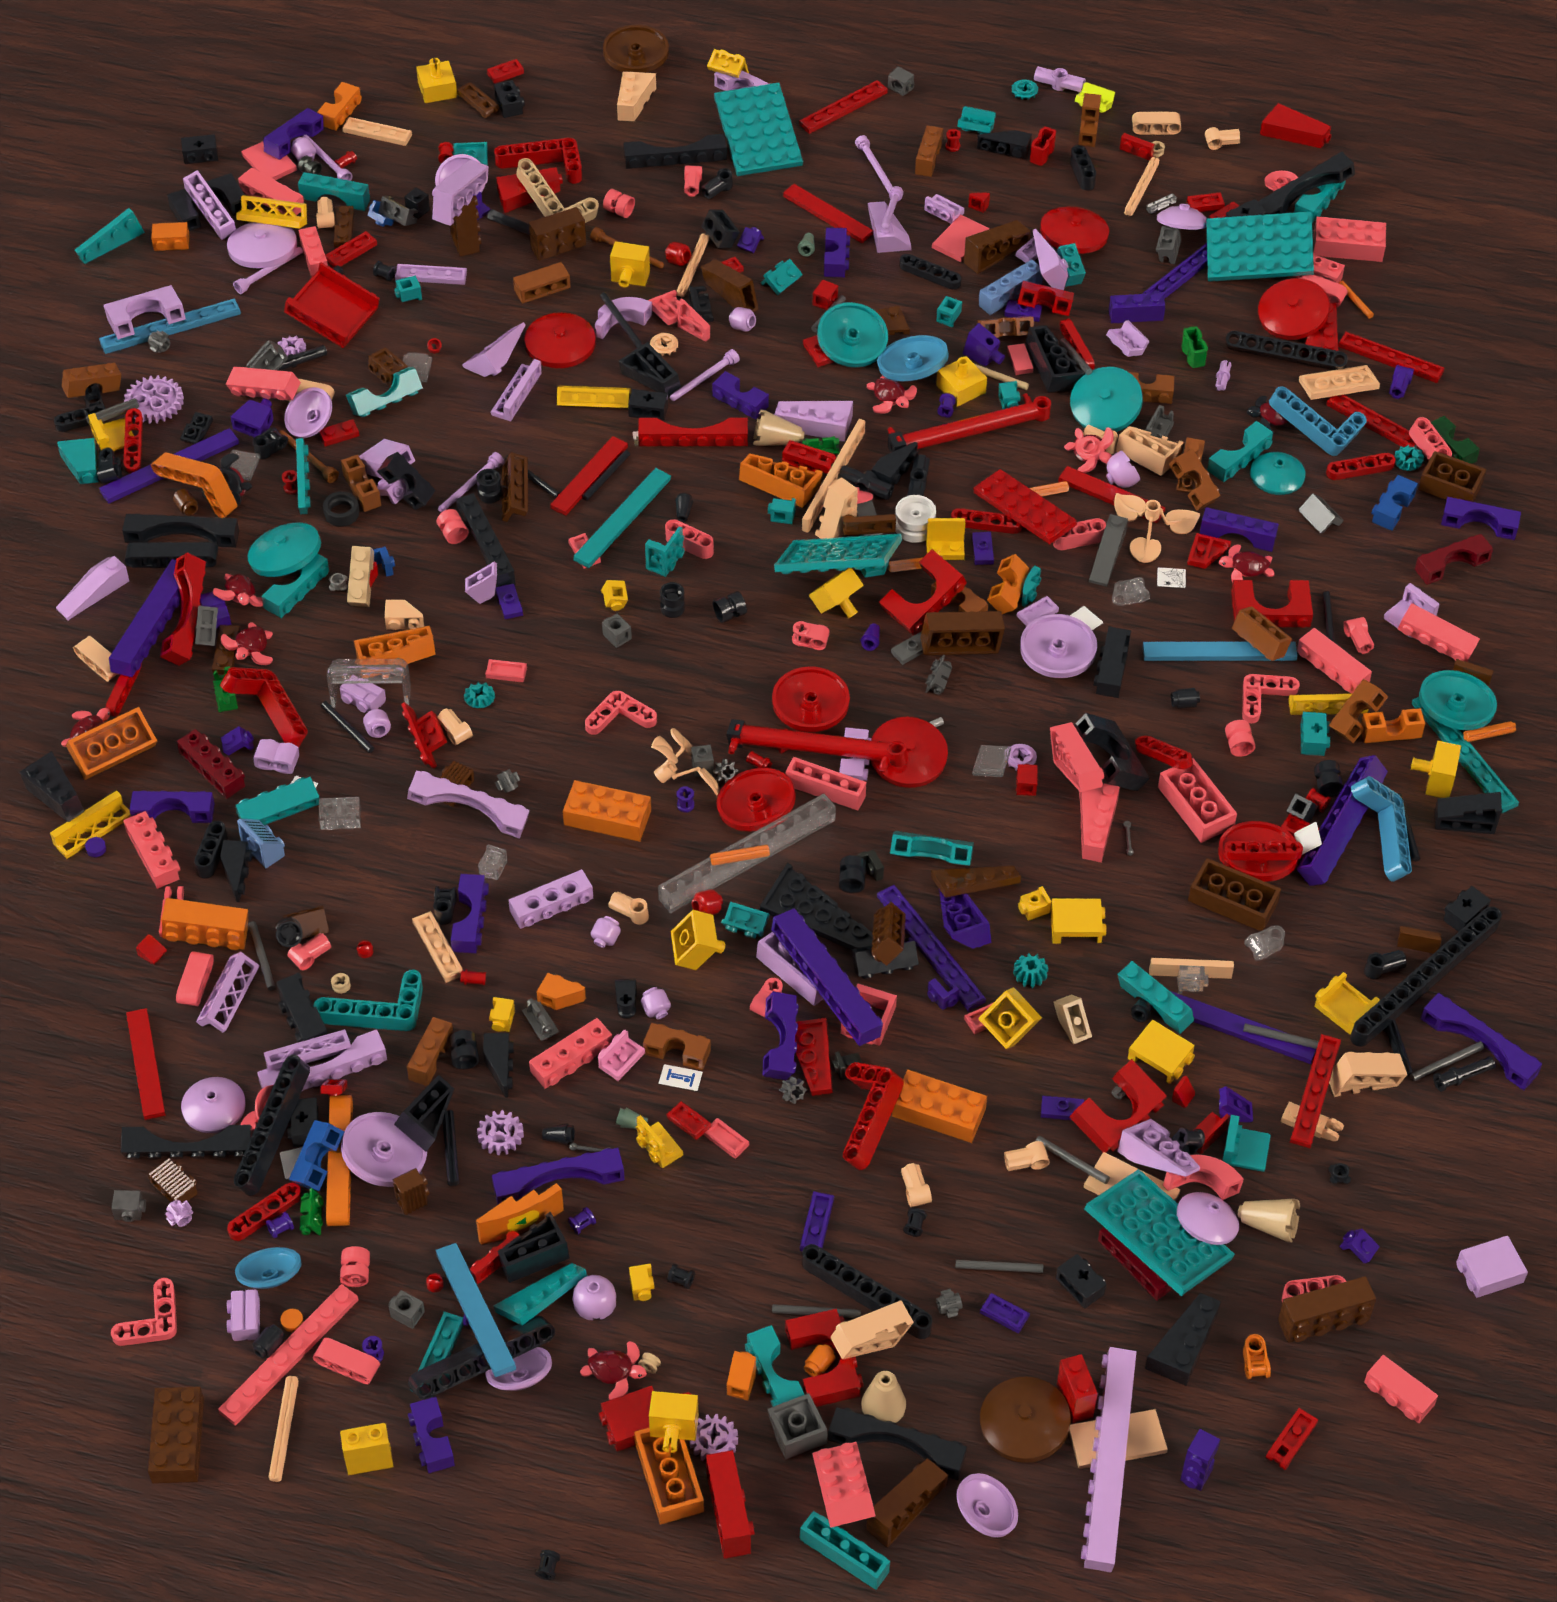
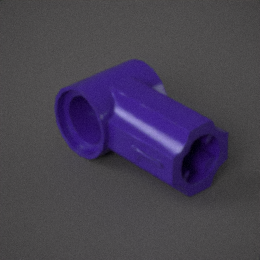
M1396 365L1389 394L1393 398L1399 399L1404 397L1407 386L1411 383L1414 369Z

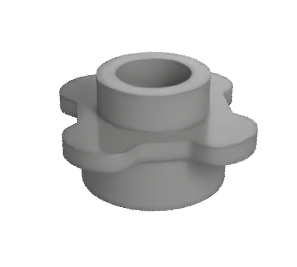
M341 573L333 574L329 578L331 582L329 589L331 591L346 590L348 588L346 584L347 576Z

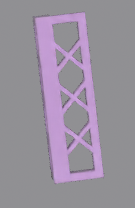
M534 359L530 366L521 364L492 409V416L508 421L513 419L542 374L540 360ZM500 408H503L504 413H503V412H500V411H498V410H499Z
M242 952L230 956L196 1022L201 1026L210 1023L222 1033L225 1032L260 965ZM243 963L251 967L249 974L244 975ZM235 979H240L242 986L238 991H235L233 982ZM228 995L232 997V1007L226 1006L225 997ZM218 1012H223L225 1019L223 1024L214 1019Z
M344 1029L264 1052L267 1068L270 1071L281 1068L285 1059L290 1055H298L305 1063L341 1054L347 1048H350L351 1044Z

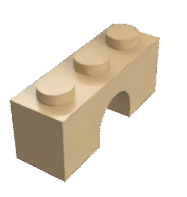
M352 546L347 602L350 606L370 607L371 588L369 577L370 571L373 570L374 550L371 547Z

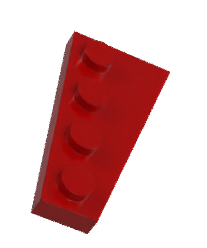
M1329 303L1330 312L1326 323L1316 333L1308 336L1305 344L1338 351L1336 303ZM1303 351L1302 356L1308 357L1309 353ZM1320 354V355L1317 356V357L1326 358V356L1323 355V354Z
M820 1018L796 1022L798 1024V1030L795 1035V1042H797L796 1055L812 1096L833 1093L827 1019Z

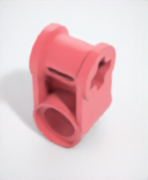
M799 621L793 625L794 634L792 642L797 646L823 650L826 648L830 630L824 625Z
M778 978L767 979L759 993L752 1000L750 1011L765 1017L766 998L773 991L782 993L783 984Z

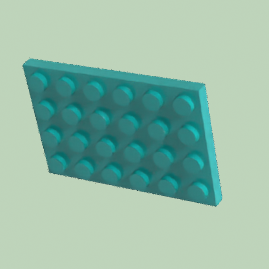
M780 83L714 93L737 176L803 166V159Z
M1311 212L1206 219L1208 281L1314 275Z
M901 534L793 540L774 564L775 572L789 574L793 571L807 573L811 570L825 572L829 569L842 571L847 568H854L860 570L871 566L875 569L882 568L902 542Z
M1139 1169L1088 1202L1084 1208L1181 1296L1231 1261L1235 1255L1224 1244H1208L1190 1235L1178 1220V1203Z

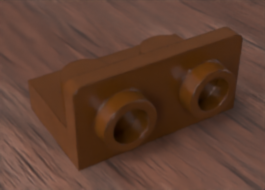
M386 347L369 355V371L389 387L393 383V374L408 368L403 361Z

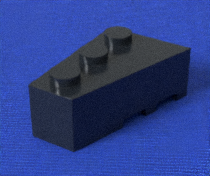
M648 342L619 360L623 375L656 392L668 393L670 395L681 388L678 373Z
M1108 626L1105 646H1101L1100 651L1102 660H1098L1097 665L1099 675L1095 674L1093 686H1097L1096 694L1119 698L1128 656L1131 630Z
M1501 792L1438 798L1434 809L1435 829L1495 834L1502 812Z
M300 972L277 981L280 996L278 1006L281 1013H286L288 1016L286 1021L289 1028H294L296 1031L294 1035L297 1043L327 1035V1029L322 1018L309 998L310 993L308 989L305 990L303 987Z
M438 1075L402 1112L394 1125L427 1152L436 1140L437 1132L442 1124L443 1116L455 1088Z
M551 1212L546 1214V1218L536 1225L534 1223L529 1227L530 1230L523 1236H517L498 1251L501 1268L509 1283L570 1258L567 1242Z

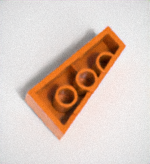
M751 453L740 463V481L784 500L792 501V498H795L796 505L802 508L821 486L822 471L820 470L815 472L808 471L807 467L804 466L796 468L789 466L787 462L776 463L771 458Z
M430 626L354 640L357 661L363 679L436 655Z

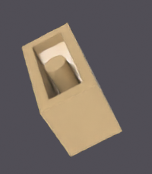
M1069 995L1053 1001L1058 1020L1072 1044L1092 1037L1081 998Z

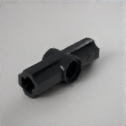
M919 454L917 457H914L907 496H924L930 459L926 455Z
M844 465L839 473L838 479L842 477L853 486L859 487L860 491L872 493L885 500H889L894 491V485L878 479L876 474L869 470L863 473Z

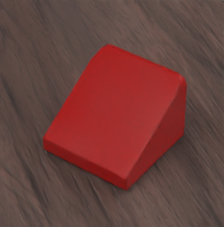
M970 193L968 207L984 213L989 206L990 193Z
M150 934L136 947L138 956L153 965L167 952V949Z
M1183 1076L1173 1091L1172 1102L1186 1108L1195 1096V1090L1188 1077Z

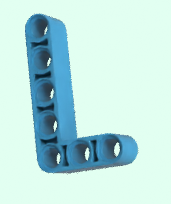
M1283 386L1278 387L1269 400V404L1274 410L1331 456H1337L1359 434L1367 422L1364 414L1354 412L1336 429Z
M1368 776L1353 784L1351 791L1358 801L1378 813L1384 871L1388 879L1394 882L1412 872L1404 803L1399 794Z

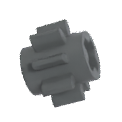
M158 330L151 333L148 338V344L151 345L150 349L155 353L168 350L170 346L169 335L164 331L160 332Z
M725 758L722 759V763L715 762L716 768L712 770V772L718 775L716 780L720 781L723 778L724 783L728 782V779L733 778L735 772H738L733 767L735 762L730 761L728 763Z
M508 769L497 775L498 780L495 781L498 790L504 789L505 793L519 787L517 781L521 779L517 771L512 773Z
M790 1076V1080L782 1081V1087L779 1089L784 1094L782 1099L785 1101L790 1100L793 1104H796V1100L804 1099L803 1096L807 1089L802 1086L803 1080H796L795 1077Z
M951 1289L940 1291L941 1296L936 1298L939 1313H945L948 1318L958 1316L957 1311L962 1309L959 1293H954Z

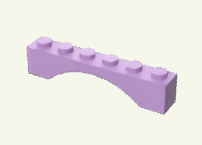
M416 770L407 795V799L423 805L439 802H457L469 805L487 815L502 833L519 839L530 811L522 805H514L502 798L488 796L485 792L471 790L465 785L451 783L448 779L434 777L425 771L420 772Z
M374 1030L357 1036L351 1047L347 1048L336 1058L310 1067V1074L303 1090L318 1087L327 1079H340L347 1074L359 1072L364 1068L379 1065L386 1061V1049L378 1031ZM267 1068L257 1072L262 1089L266 1086L274 1085L281 1068L270 1071Z

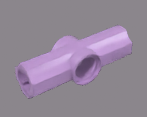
M1037 66L1034 75L1035 81L1050 84L1057 91L1069 89L1082 92L1083 84L1086 82L1085 78L1070 75L1063 68L1050 70Z

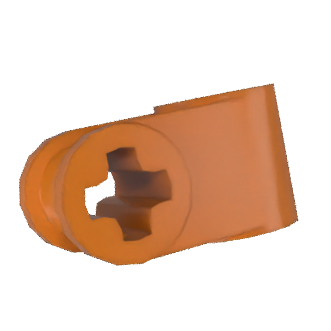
M1252 1334L1247 1337L1243 1348L1246 1378L1251 1379L1257 1376L1270 1378L1271 1369L1265 1340L1258 1334ZM1249 1346H1256L1259 1350H1253Z

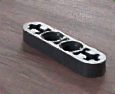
M904 254L900 257L899 266L906 272L952 290L958 289L961 286V275L911 254ZM920 267H925V268H927V269H926V270H920V269H918V268H920ZM940 273L942 276H935L934 274Z

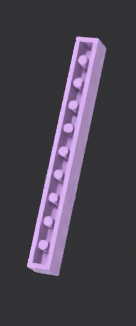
M1110 1347L1107 1355L1103 1354L1102 1368H1105V1375H1101L1099 1388L1103 1389L1102 1396L1099 1395L1097 1409H1101L1100 1417H1096L1095 1430L1099 1431L1098 1438L1094 1437L1092 1451H1096V1459L1092 1458L1090 1472L1094 1473V1478L1089 1481L1088 1494H1092L1091 1502L1088 1501L1086 1506L1089 1524L1085 1523L1083 1537L1087 1538V1543L1082 1546L1081 1559L1085 1560L1084 1568L1112 1572L1115 1565L1136 1351Z

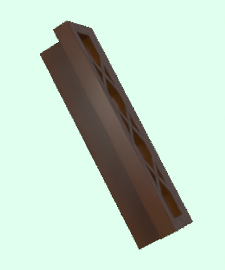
M510 452L502 465V521L506 522L513 513L526 516L528 513V457Z

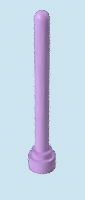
M308 135L302 136L303 138L310 139L316 148V154L337 173L338 179L352 180L351 172L339 167Z
M865 135L859 136L855 140L857 148L864 151L889 193L893 186L869 148L870 141Z
M899 186L892 187L889 192L891 200L882 223L883 229H888L896 203L902 199L903 190Z
M301 247L296 248L294 254L280 264L265 267L246 279L240 278L233 282L235 290L239 294L246 292L250 284L302 254L303 249Z
M733 349L726 352L720 362L671 394L670 400H677L726 365H734L739 362L740 358L737 352Z
M497 452L489 456L488 463L438 507L439 512L447 510L456 502L457 498H460L477 483V474L481 470L495 469L502 466L504 463L503 457Z

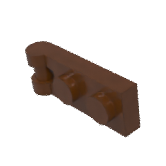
M471 82L457 89V95L479 111L483 118L486 119L490 117L491 113L499 111L498 104Z
M848 514L843 517V533L845 535L895 532L896 516L895 514L854 517Z

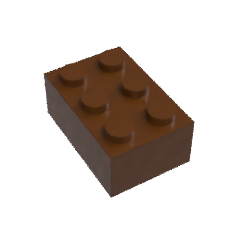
M577 207L529 222L530 247L539 261L586 246L585 219Z
M1434 451L1421 475L1418 490L1447 500V497L1474 502L1483 484L1486 469Z

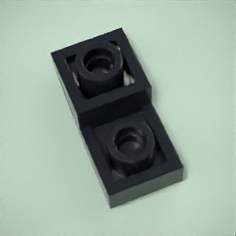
M195 412L190 424H186L180 440L193 444L200 442L213 422L212 416Z

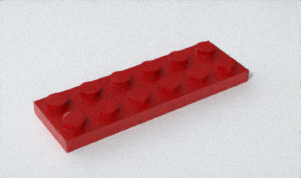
M1001 469L973 488L974 494L1049 545L1077 525L1076 519Z

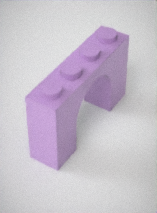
M172 285L104 304L107 320L117 339L135 334L131 320L142 313L159 312L165 316L168 324L186 320L183 305Z

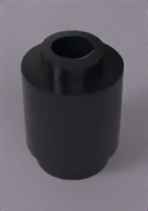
M1195 688L1177 689L1175 692H1171L1172 707H1177V709L1197 707V703H1200V694Z
M273 1324L270 1327H266L252 1343L254 1353L260 1358H269L283 1342L284 1332Z

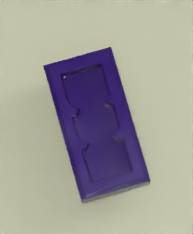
M1008 300L1004 317L1033 316L1035 322L1040 321L1043 305H1035V308L1017 304L1018 301Z
M972 532L975 565L994 564L991 532Z
M514 584L496 587L495 590L504 619L523 616V610Z
M1042 1096L1041 1118L1071 1120L1070 1115L1084 1102V1099Z
M990 1293L980 1309L982 1315L1018 1334L1030 1315L1029 1312L993 1293Z

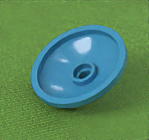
M273 1247L259 1250L246 1256L238 1263L235 1268V1275L237 1280L247 1287L256 1289L274 1288L289 1281L296 1275L302 1264L301 1258L296 1251L289 1248Z

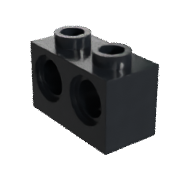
M510 80L494 84L495 99L503 117L507 118L523 114L524 98L523 96L520 97L519 87L515 86L514 81Z
M723 209L709 210L701 225L715 245L721 249L732 248L740 233Z

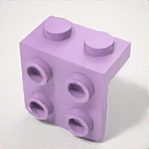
M1410 583L1405 587L1403 599L1384 614V619L1398 629L1411 603L1437 616L1440 604Z

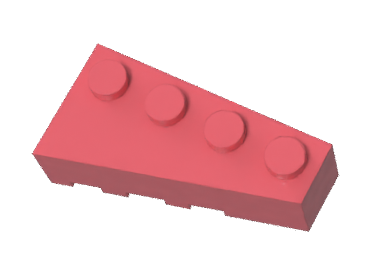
M1073 723L1050 727L1053 762L1080 792L1103 787V769L1099 767Z
M1102 783L1103 787L1083 792L1079 791L1082 859L1101 863L1120 790L1119 786Z

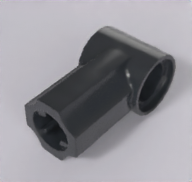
M728 168L720 169L715 178L701 187L704 196L707 199H711L721 191L731 190L733 187L732 171Z
M1400 950L1386 954L1371 953L1368 956L1364 974L1374 980L1379 979L1383 973L1406 968V956Z

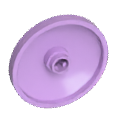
M256 222L239 227L230 235L227 241L230 258L235 263L249 268H265L280 264L290 258L297 248L296 234L291 227Z
M1050 614L1039 617L1026 626L1021 636L1020 651L1026 664L1034 671L1048 677L1068 678L1081 674L1092 665L1096 657L1097 640L1091 628L1083 621L1068 615Z
M372 1112L355 1118L347 1126L341 1141L342 1157L348 1168L362 1180L377 1186L394 1187L392 1179L414 1168L420 1174L426 1161L427 1152L394 1125L399 1116L386 1112Z

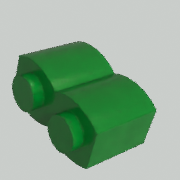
M1196 326L1184 328L1181 348L1184 354L1187 355L1188 364L1192 368L1205 366L1208 347L1202 339L1200 329Z

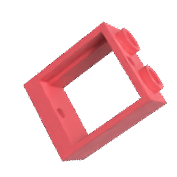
M857 984L856 987L860 995L871 1007L885 1011L881 1019L883 1027L880 1038L867 1043L880 1046L895 1011L897 995ZM841 1023V1034L852 1039L853 1037Z

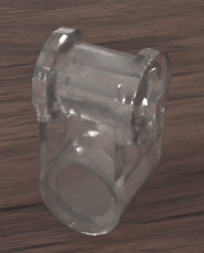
M1138 577L1116 582L1112 595L1113 603L1124 606L1148 600L1150 592L1144 586V579Z
M1274 925L1250 935L1244 944L1251 949L1255 960H1261L1282 949L1285 931L1282 927Z

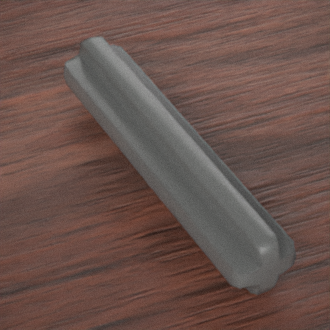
M134 398L95 414L97 419H101L103 422L124 414L129 409L139 408V403ZM87 416L86 419L88 424L90 425L89 417Z

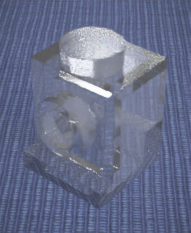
M488 844L478 864L479 874L485 875L486 878L498 880L507 864L506 850Z
M1179 966L1177 976L1178 994H1182L1183 991H1203V987H1208V974H1205L1204 966Z

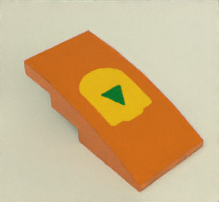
M556 1183L540 1195L535 1190H532L517 1202L510 1196L476 1220L479 1242L482 1245L504 1240L510 1231H516L518 1234L530 1230L529 1227L534 1223L537 1225L546 1218L545 1215L549 1212L552 1213L553 1217L563 1212L562 1189Z

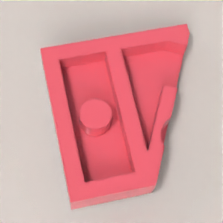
M675 290L648 300L652 302V311L667 325L678 322L677 302L679 300H677V292Z
M681 298L677 302L678 327L706 342L710 339V325Z

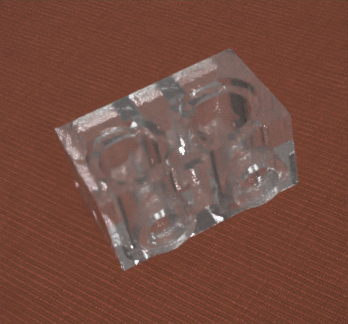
M359 797L319 799L321 830L361 828Z

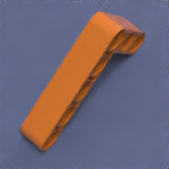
M166 452L151 464L153 471L160 477L202 488L214 513L219 518H225L237 508V502L218 467Z

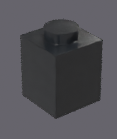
M414 188L404 196L405 207L418 210V213L413 214L415 218L420 219L430 211L429 195L420 189Z
M1295 794L1287 812L1310 823L1318 805Z

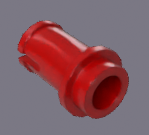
M347 151L346 155L334 162L339 167L344 168L351 163L354 164L357 156L353 151Z
M753 751L747 756L746 762L758 768L772 767V762L769 758H763Z
M468 969L461 971L460 983H464V985H485L486 972L468 971Z

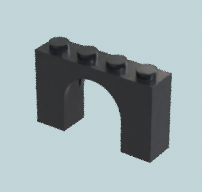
M232 173L206 181L218 200L226 204L232 216H235L237 212L242 210L241 196L245 194ZM182 189L167 194L170 209L178 222H187L189 231L200 228L199 214L195 209L196 204L188 192Z
M1085 713L1074 724L1083 741L1094 743L1111 755V758L1101 767L1108 784L1138 791L1150 779L1115 721Z

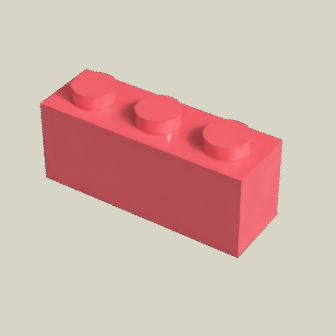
M316 226L299 230L300 243L311 278L318 271L320 262L328 265Z
M1382 1355L1367 1372L1364 1381L1371 1391L1380 1394L1390 1405L1396 1406L1407 1418L1415 1420L1417 1423H1420L1430 1412L1438 1398L1436 1393L1385 1355Z

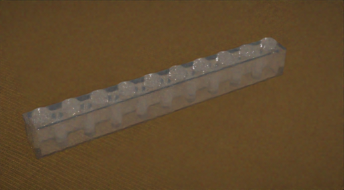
M825 794L816 797L720 851L725 852L768 845L770 850L769 856L719 865H712L709 857L658 886L660 902L669 913H672L691 902L697 892L720 886L834 822L836 806Z

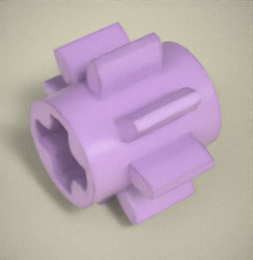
M175 1200L167 1206L166 1219L171 1226L175 1224L179 1227L185 1226L192 1219V1207L187 1200L183 1203L180 1200Z

